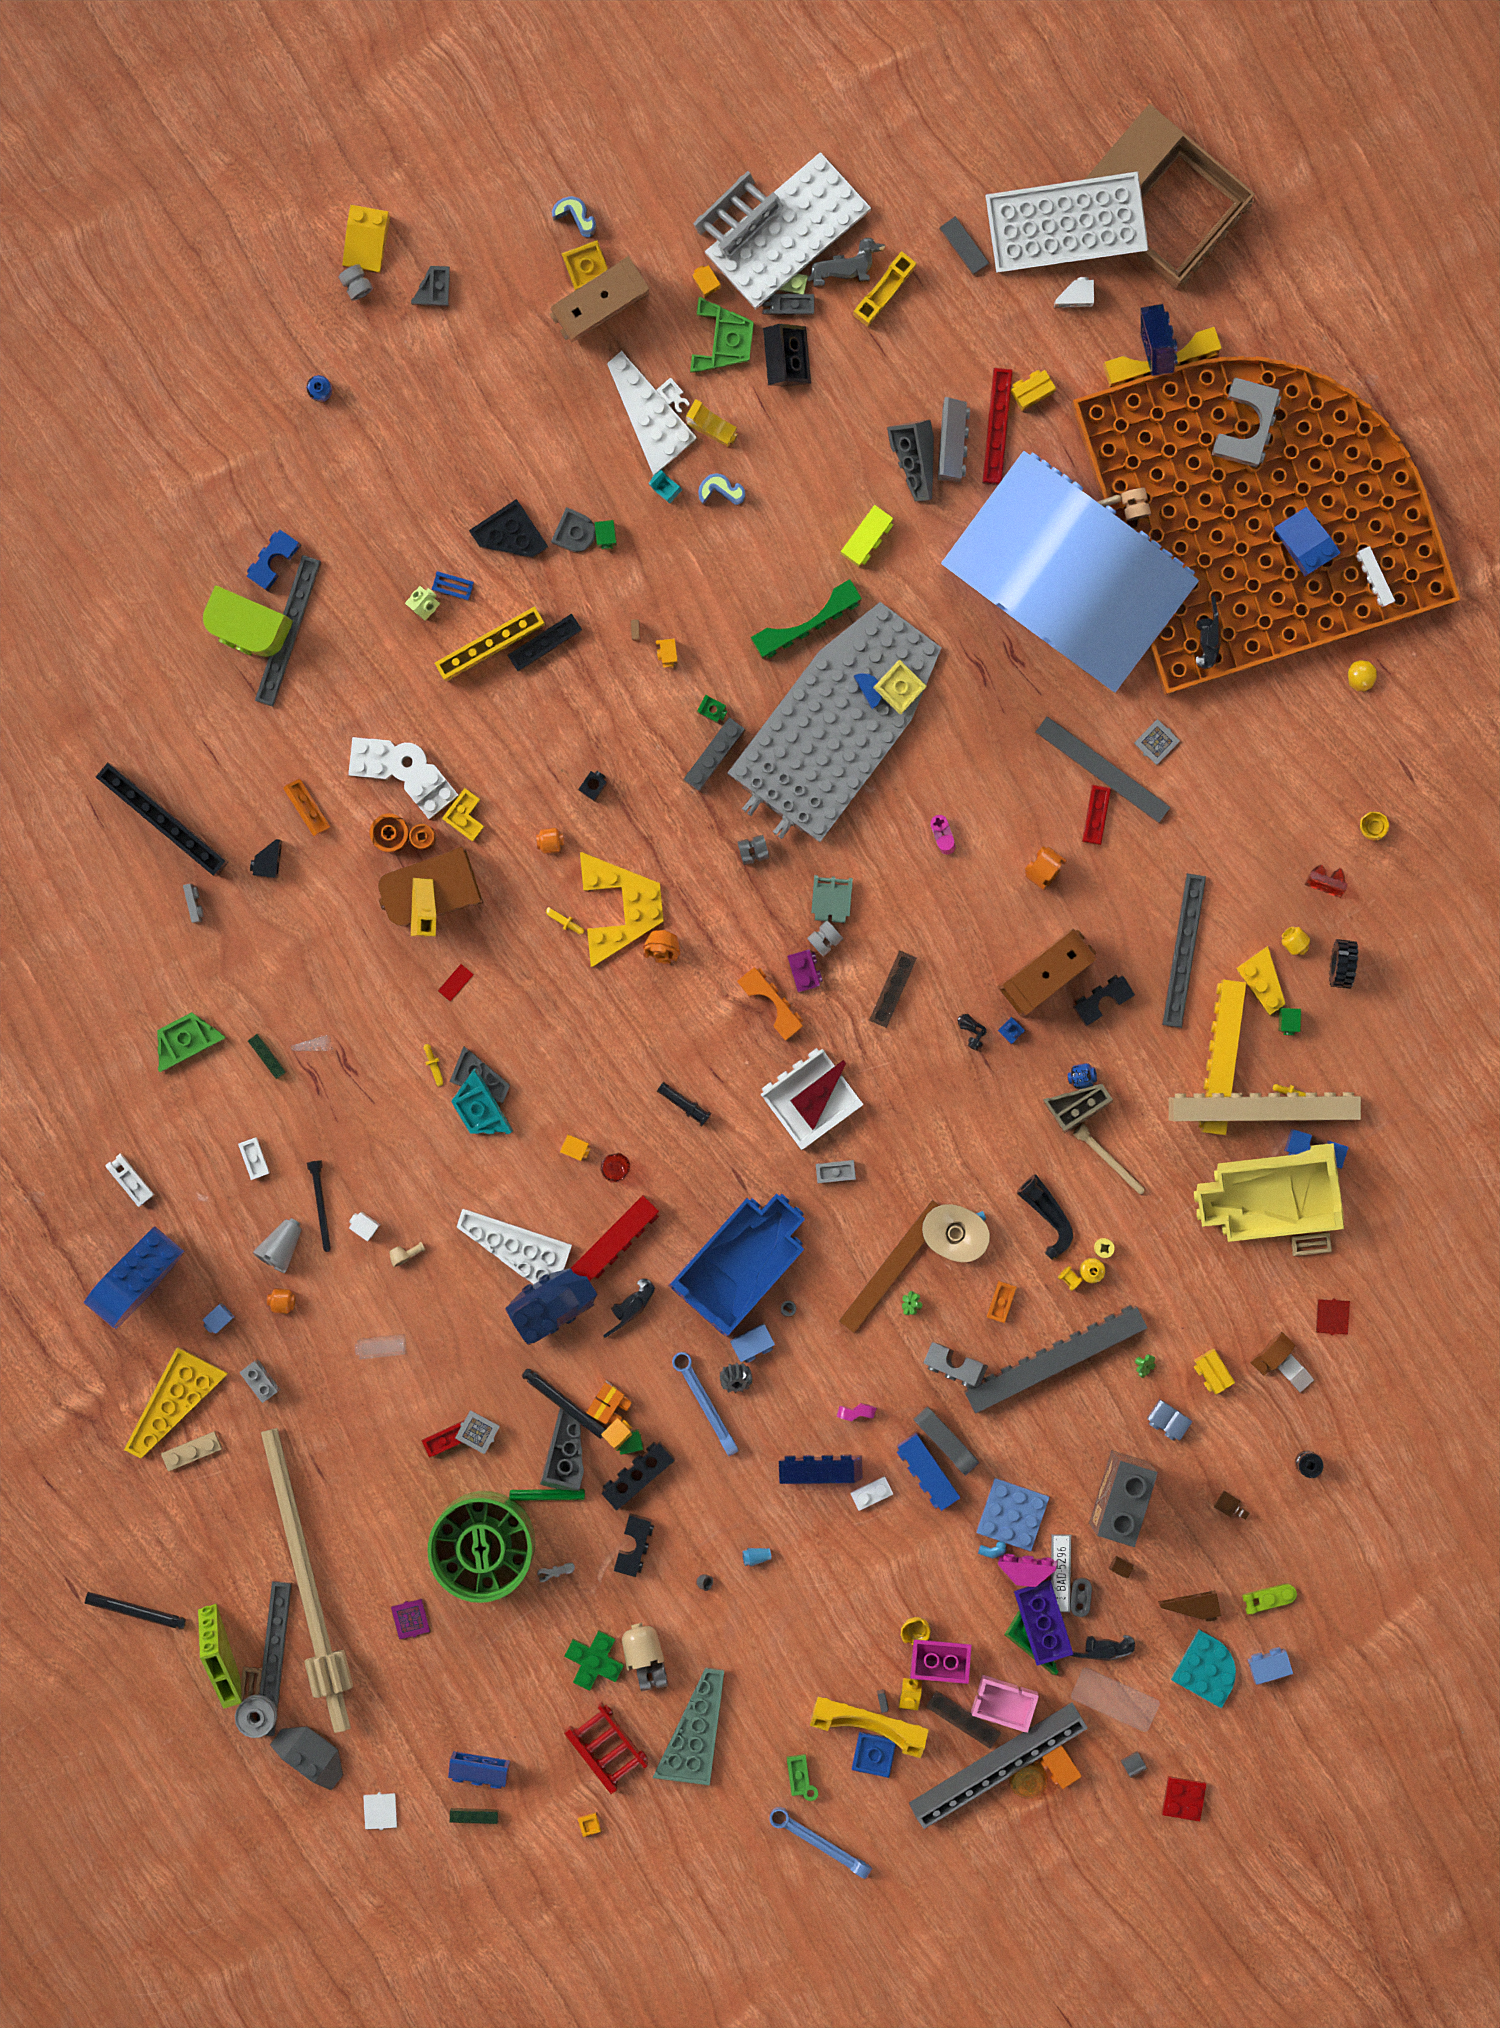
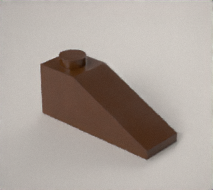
M1215 1590L1158 1601L1159 1606L1163 1609L1202 1620L1205 1619L1206 1621L1217 1620V1617L1221 1616L1218 1596Z

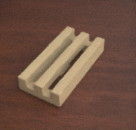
M1329 1232L1291 1236L1293 1256L1332 1252ZM1326 1237L1325 1241L1296 1244V1240ZM1327 1244V1248L1297 1251L1299 1247Z

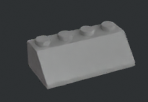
M945 397L943 402L938 480L961 482L962 477H965L966 465H963V457H967V446H964V438H968L969 427H965V422L970 417V408H967V402Z

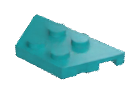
M476 1068L473 1069L451 1100L469 1133H512L513 1129Z

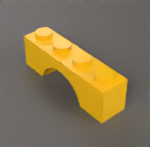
M901 251L881 280L853 311V316L866 327H869L916 268V262Z

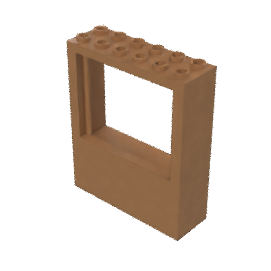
M1149 103L1085 179L1138 171L1143 199L1174 161L1181 157L1234 203L1177 270L1149 246L1147 251L1133 252L1176 290L1179 285L1183 287L1190 279L1191 271L1195 273L1204 261L1203 257L1208 258L1217 246L1215 243H1221L1229 232L1228 228L1233 229L1242 217L1240 214H1245L1254 203L1252 198L1255 193Z

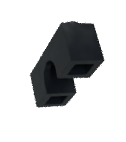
M1116 974L1107 980L1109 984L1103 988L1099 985L1091 990L1092 995L1087 998L1084 995L1075 1001L1076 1005L1073 1008L1085 1026L1103 1016L1098 1007L1099 1001L1103 997L1109 996L1117 1005H1120L1135 995L1124 976L1118 977Z
M632 1513L629 1514L624 1534L635 1539L636 1547L630 1552L619 1550L614 1567L615 1572L636 1577L637 1572L641 1573L644 1562L640 1560L642 1554L646 1555L649 1543H645L647 1535L651 1536L654 1525L651 1524L652 1519Z

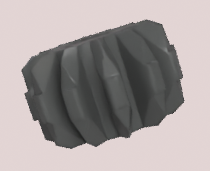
M737 1362L733 1365L729 1364L728 1367H723V1371L720 1372L721 1386L723 1389H727V1392H743L744 1389H749V1385L752 1384L751 1370L744 1363L740 1365Z

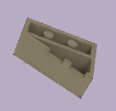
M1103 1084L1046 1098L1043 1099V1102L1065 1134L1113 1103V1099Z

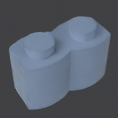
M1161 1399L1158 1400L1147 1417L1150 1421L1148 1423L1156 1430L1159 1428L1166 1431L1164 1435L1173 1441L1175 1439L1180 1441L1193 1422Z

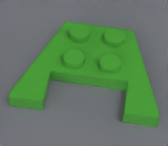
M699 297L697 316L716 318L712 356L692 354L690 373L749 361L754 322Z

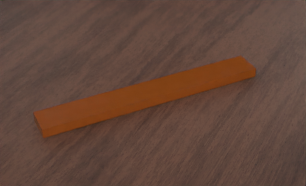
M932 1200L840 1318L839 1322L853 1333L925 1242L922 1231L923 1222L933 1208L940 1206Z

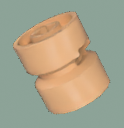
M1145 488L1121 493L1123 505L1127 506L1124 510L1127 521L1151 515L1149 504L1145 502L1148 499Z

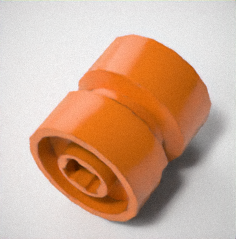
M418 824L411 829L409 839L414 847L427 850L435 844L436 834L430 826Z

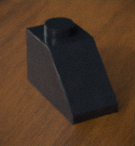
M274 840L255 855L254 860H251L250 871H253L252 875L278 878L282 840Z

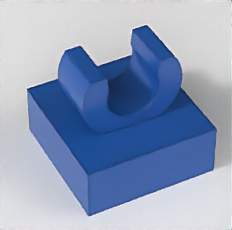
M1010 1017L997 1031L1012 1044L1025 1030Z

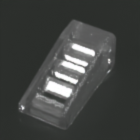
M325 1035L292 1045L291 1050L330 1051L333 1050L330 1036Z

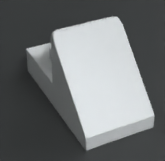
M1291 1353L1277 1367L1299 1392H1302L1314 1381L1308 1371Z

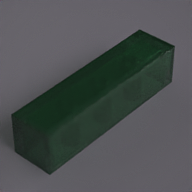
M259 1034L248 1040L249 1044L276 1079L287 1073Z
M451 1808L449 1823L498 1824L499 1809Z

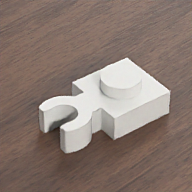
M669 378L656 390L668 405L674 402L675 409L680 414L682 413V410L679 408L680 403H685L687 407L690 406L687 399L680 397L683 391L672 378Z

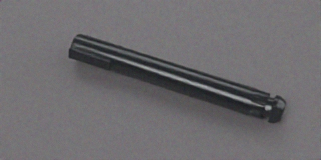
M527 1368L523 1372L522 1378L524 1380L527 1379V1382L599 1439L602 1438L601 1434L607 1429L538 1374L532 1373L531 1369Z
M88 1592L85 1598V1604L172 1628L178 1627L179 1630L184 1629L186 1619L183 1617L180 1619L176 1615Z

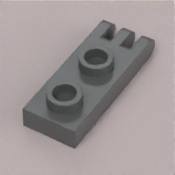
M773 294L768 298L770 302L762 304L763 307H770V309L762 310L764 315H814V294Z

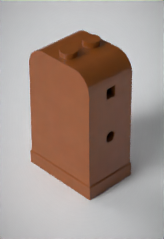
M459 847L445 854L389 872L381 877L378 884L381 895L379 899L381 909L386 910L387 916L392 923L400 926L411 925L413 878L433 879L436 917L483 903L466 848Z
M1075 929L1068 931L997 986L1020 1017L1029 1014L1035 1007L1097 959L1095 956L1097 954L1091 945H1086L1083 941L1085 938L1078 929L1076 931Z

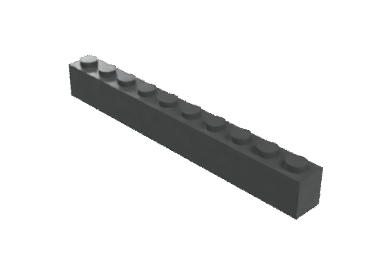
M1131 1305L1121 1309L1122 1313L1116 1316L1114 1313L1104 1318V1322L1100 1324L1097 1322L1087 1326L1088 1330L1082 1333L1080 1330L1069 1335L1070 1339L1066 1341L1060 1339L1052 1344V1348L1048 1350L1042 1348L1035 1352V1356L1031 1358L1026 1356L1018 1360L1019 1364L1013 1367L1008 1365L1001 1369V1373L997 1375L992 1373L984 1377L980 1387H966L967 1390L964 1392L975 1414L1147 1329L1138 1308Z
M1070 1703L1029 1728L1028 1733L1023 1732L912 1800L909 1802V1805L915 1817L925 1829L1088 1729L1074 1704Z

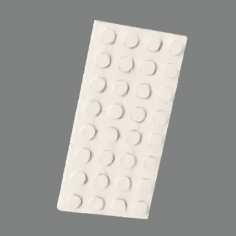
M821 152L774 191L783 207L729 259L722 254L718 246L720 244L718 240L705 251L709 259L755 310L871 211V207ZM745 216V217H744L740 222H738V223H741V222H742L743 220H745L748 216ZM731 228L724 236H728L734 229Z
M1138 171L985 195L996 272L1149 250Z

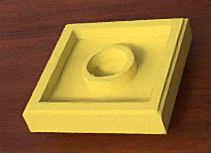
M898 660L873 688L899 714H902L927 686L901 660Z

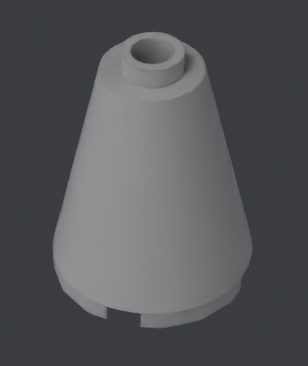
M292 1218L290 1220L285 1219L254 1250L253 1254L267 1265H271L277 1271L285 1274L302 1230L299 1227L300 1223Z

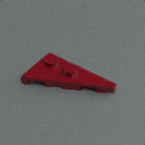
M844 1060L790 1100L812 1130L815 1128L846 1065Z

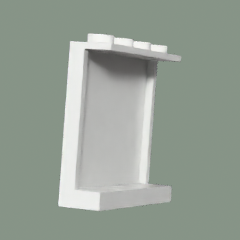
M816 1048L808 1054L810 1058L805 1062L801 1059L792 1066L794 1070L790 1073L785 1071L777 1077L778 1082L773 1085L770 1082L762 1088L763 1093H761V1096L801 1150L863 1105L842 1075L813 1130L790 1100L835 1066L823 1049L819 1051Z

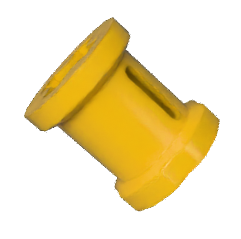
M1067 1266L1057 1277L1059 1280L1062 1279L1071 1291L1083 1280L1071 1270V1266Z

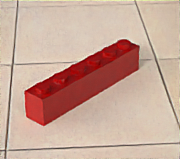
M642 1195L571 1267L572 1271L579 1276H586L589 1281L594 1277L598 1279L605 1272L603 1268L608 1263L612 1265L619 1258L616 1254L621 1249L625 1252L632 1245L630 1240L634 1236L639 1238L645 1232L643 1227L648 1222L652 1224L659 1217L657 1213L660 1210L647 1197Z

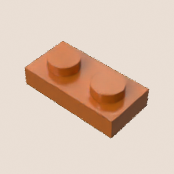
M1002 1281L997 1282L986 1315L987 1318L1005 1323L1016 1286Z

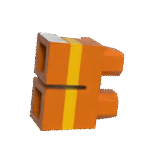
M606 1380L586 1413L605 1424L607 1422L612 1424L617 1418L620 1421L623 1418L614 1412L617 1406L627 1411L632 1401L624 1396L625 1393L617 1389Z

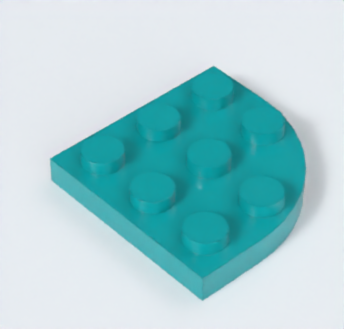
M1198 1629L1173 1673L1171 1680L1222 1708L1235 1683V1663L1231 1653L1223 1643Z

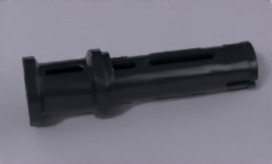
M665 1082L656 1091L686 1112L685 1114L688 1118L692 1117L699 1122L701 1127L712 1114L710 1111L706 1112L699 1107L697 1102L692 1103Z

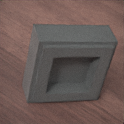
M878 1690L877 1694L881 1713L888 1712L885 1690Z

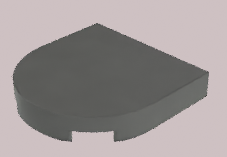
M566 507L551 543L571 552L584 551L592 545L595 539V527L587 516Z

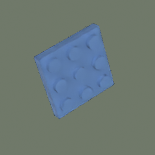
M994 1478L976 1533L1031 1551L1049 1496Z

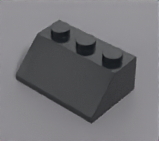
M776 324L763 328L768 385L782 387L811 384L806 326Z

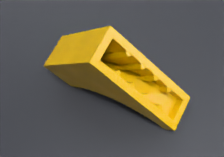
M694 400L686 415L687 426L727 447L730 443L734 444L738 433H736L737 427L715 415L702 402Z

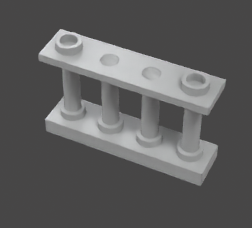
M749 171L740 176L737 182L693 223L700 236L707 231L720 242L718 246L727 259L783 207L779 197L774 192L766 197L753 186L755 181ZM746 191L761 202L755 210H752L739 199ZM733 204L748 216L741 223H738L726 213ZM719 217L734 229L726 237L712 226Z

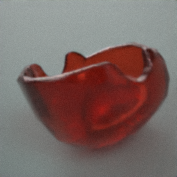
M622 1153L607 1155L601 1162L600 1172L603 1178L609 1182H621L630 1172V1162Z

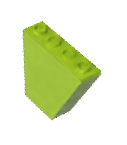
M217 1604L205 1606L198 1609L200 1659L223 1709L242 1703L241 1678Z

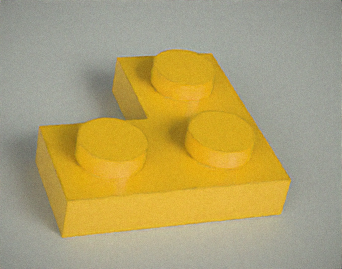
M464 788L442 819L471 841H474L485 827L470 816V813L479 803L480 799Z

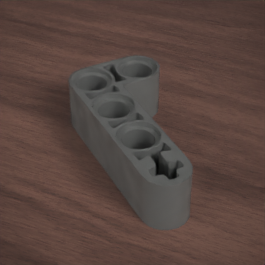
M928 1406L913 1419L965 1476L980 1463Z

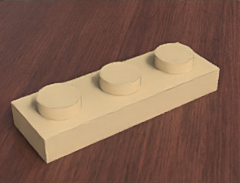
M214 1431L165 1451L161 1455L167 1470L170 1471L222 1449V1446Z

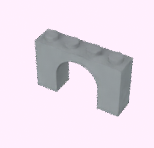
M1234 378L1227 399L1252 407L1259 416V430L1255 436L1248 439H1238L1219 433L1212 455L1253 467L1263 463L1266 453L1263 452L1264 444L1268 445L1271 433H1268L1269 426H1273L1276 415L1273 414L1274 408L1279 406L1281 396H1278L1279 390Z

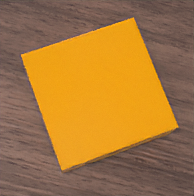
M596 1812L578 1817L583 1837L602 1831Z

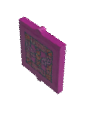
M422 1599L410 1602L405 1601L403 1604L391 1606L399 1639L411 1636L416 1637L419 1634L430 1632Z

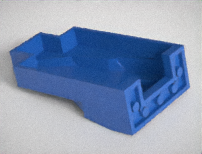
M776 1193L761 1210L759 1209L760 1204L753 1198L750 1200L746 1198L668 1285L724 1336H728L804 1250L802 1247L803 1243L798 1238L790 1237L805 1220L803 1217L804 1213L796 1206L795 1208L791 1207L788 1204L790 1202L789 1199L783 1194L778 1195Z

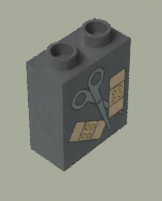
M1111 1450L1089 1520V1524L1097 1536L1135 1547L1158 1474L1148 1461Z

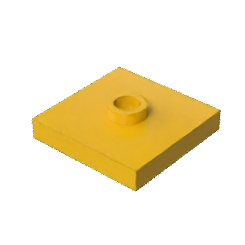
M598 240L561 253L575 290L608 270Z

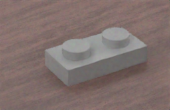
M193 884L183 885L191 922H202L201 917H204L202 906H198L197 898H199V892L197 887H194Z
M854 1160L815 1164L817 1183L856 1179Z

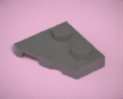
M430 266L424 280L419 285L417 293L412 298L411 304L449 306L450 267Z

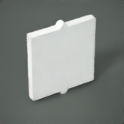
M378 1792V1794L363 1795L365 1829L383 1830V1828L397 1827L395 1793L381 1794V1792Z

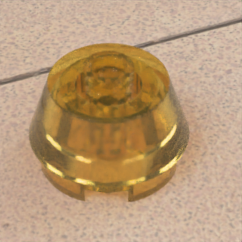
M1033 1762L1009 1777V1784L1017 1796L1024 1799H1032L1038 1797L1045 1790L1047 1774L1040 1764Z

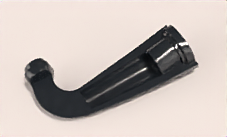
M1034 1174L1018 1189L1017 1194L1057 1230L1059 1235L1058 1241L1054 1245L1047 1246L1044 1252L1053 1260L1054 1258L1057 1259L1061 1253L1069 1248L1073 1239V1231L1059 1204L1039 1177Z

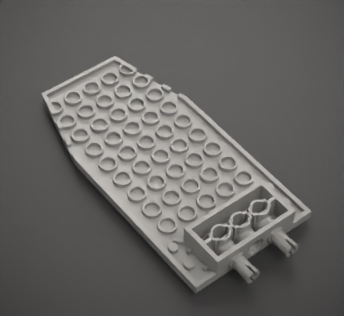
M881 602L817 653L727 773L742 784V788L752 795L744 807H742V810L746 813L751 806L747 814L752 816L759 804L764 803L783 818L775 830L772 831L777 835L782 829L778 835L779 838L783 839L790 827L795 826L801 832H806L820 843L908 726L923 694L922 691L902 714H899L883 697L874 709H871L853 676L865 673L874 676L879 681L898 660H901L926 685L942 647Z

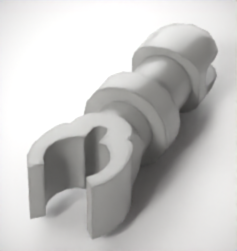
M566 1563L560 1567H557V1565L553 1566V1569L543 1568L538 1570L537 1574L545 1573L546 1576L544 1578L540 1577V1582H545L553 1576L560 1577V1574L572 1573L575 1570V1565L573 1563Z

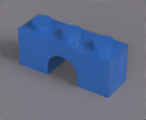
M282 530L275 531L272 534L268 547H264L258 554L260 558L256 564L252 563L247 570V577L267 592L279 577L271 570V560L276 556H284L291 560L301 546L299 542Z
M1291 1129L1284 1151L1289 1152L1288 1155H1296L1310 1150L1312 1135ZM1327 1140L1326 1144L1334 1143L1337 1168L1342 1169L1349 1147Z

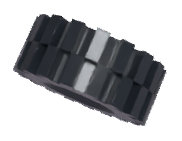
M1336 939L1330 958L1331 987L1351 989L1356 977L1358 944L1357 941Z

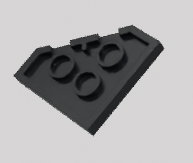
M517 499L469 530L480 548L534 558L549 548Z

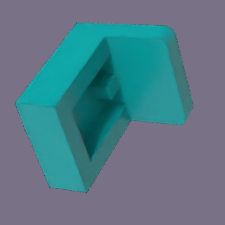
M662 470L655 474L648 483L669 504L682 491V488Z

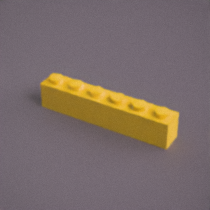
M534 606L434 664L446 682L546 625Z

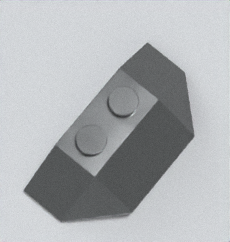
M308 1726L283 1728L270 1744L283 1761L319 1786L332 1790L343 1775L338 1748Z

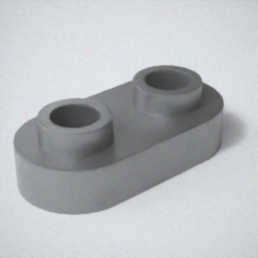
M1082 1577L1077 1578L1073 1582L1070 1608L1072 1613L1078 1617L1086 1616L1089 1613L1091 1603V1583ZM1084 1584L1085 1588L1084 1590H1079L1078 1586ZM1078 1603L1083 1604L1082 1609L1076 1608Z

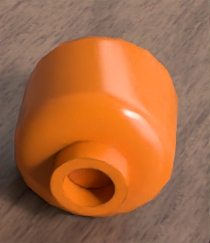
M557 828L541 829L539 834H536L538 850L541 849V852L544 854L559 852L561 845H564V835L559 834Z
M275 1288L272 1294L267 1296V1306H270L273 1313L289 1314L295 1308L296 1295L290 1289Z

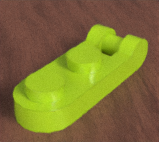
M1287 1583L1243 1594L1242 1598L1247 1606L1245 1608L1246 1613L1254 1614L1262 1610L1290 1604L1296 1599L1297 1591L1292 1585ZM1258 1598L1259 1604L1254 1605L1253 1599Z

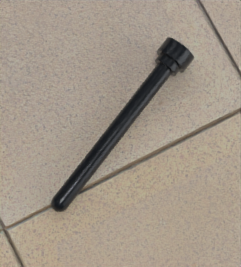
M322 1160L310 1161L306 1163L307 1169L310 1170V1174L313 1177L323 1250L329 1252L331 1245L320 1178L321 1168H323Z

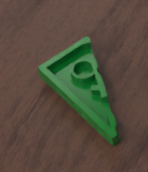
M1019 1610L1004 1635L1034 1659ZM1055 1661L1041 1664L1052 1675H1057L1059 1672Z

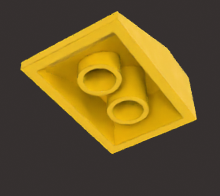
M350 205L342 266L351 267L359 264L363 270L381 272L391 218L388 211Z

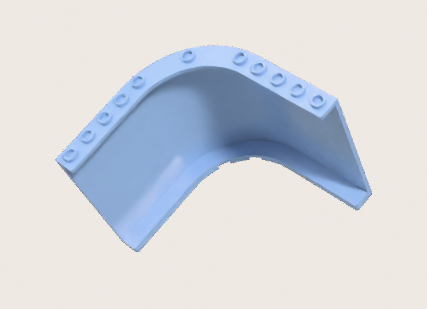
M1023 451L941 564L1110 690L1116 692L1199 580L1193 576L1195 574L1193 570L1187 566L1185 568L1182 567L1184 563L1176 557L1171 559L1173 555L1164 548L1161 551L1160 548L1162 546L1153 539L1151 542L1148 541L1151 537L1143 531L1138 533L1115 516L1116 511L1110 506L1103 507L1082 491L1083 487L1077 482H1073L1065 474L1062 475L1058 469L1052 467L1045 460L1041 461V458L1033 452L1029 455Z

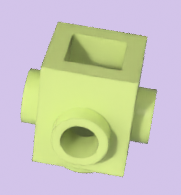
M421 586L405 602L409 608L425 621L440 605L435 599L437 595L429 588L424 590Z

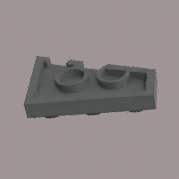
M463 1046L449 1082L462 1086L473 1069L476 1068L494 1099L504 1103L510 1084Z

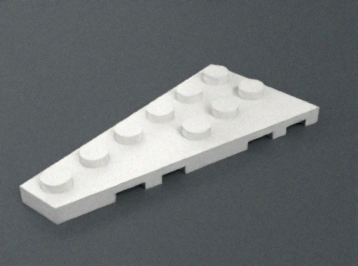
M621 351L607 365L654 476L692 444L697 437Z

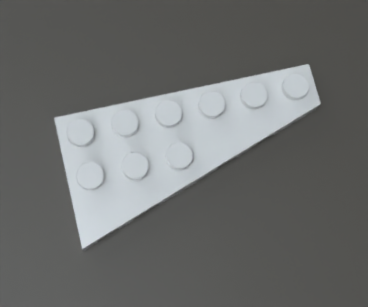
M462 1209L457 1224L458 1229L532 1284L538 1282L539 1278L545 1274L550 1275L553 1272L564 1270L572 1244L466 1209Z

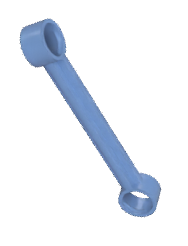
M686 1352L677 1353L672 1360L673 1367L677 1371L682 1372L724 1450L730 1457L739 1451L736 1443L692 1369L690 1355ZM678 1355H686L688 1357L689 1364L686 1368L681 1369L675 1365V1359Z
M776 1807L771 1811L770 1823L775 1828H786L850 1868L856 1875L864 1879L868 1877L872 1867L867 1863L854 1858L790 1818L785 1808ZM782 1811L786 1815V1821L782 1824L775 1823L772 1820L773 1813Z

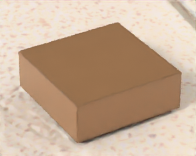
M639 619L631 621L633 641H640Z

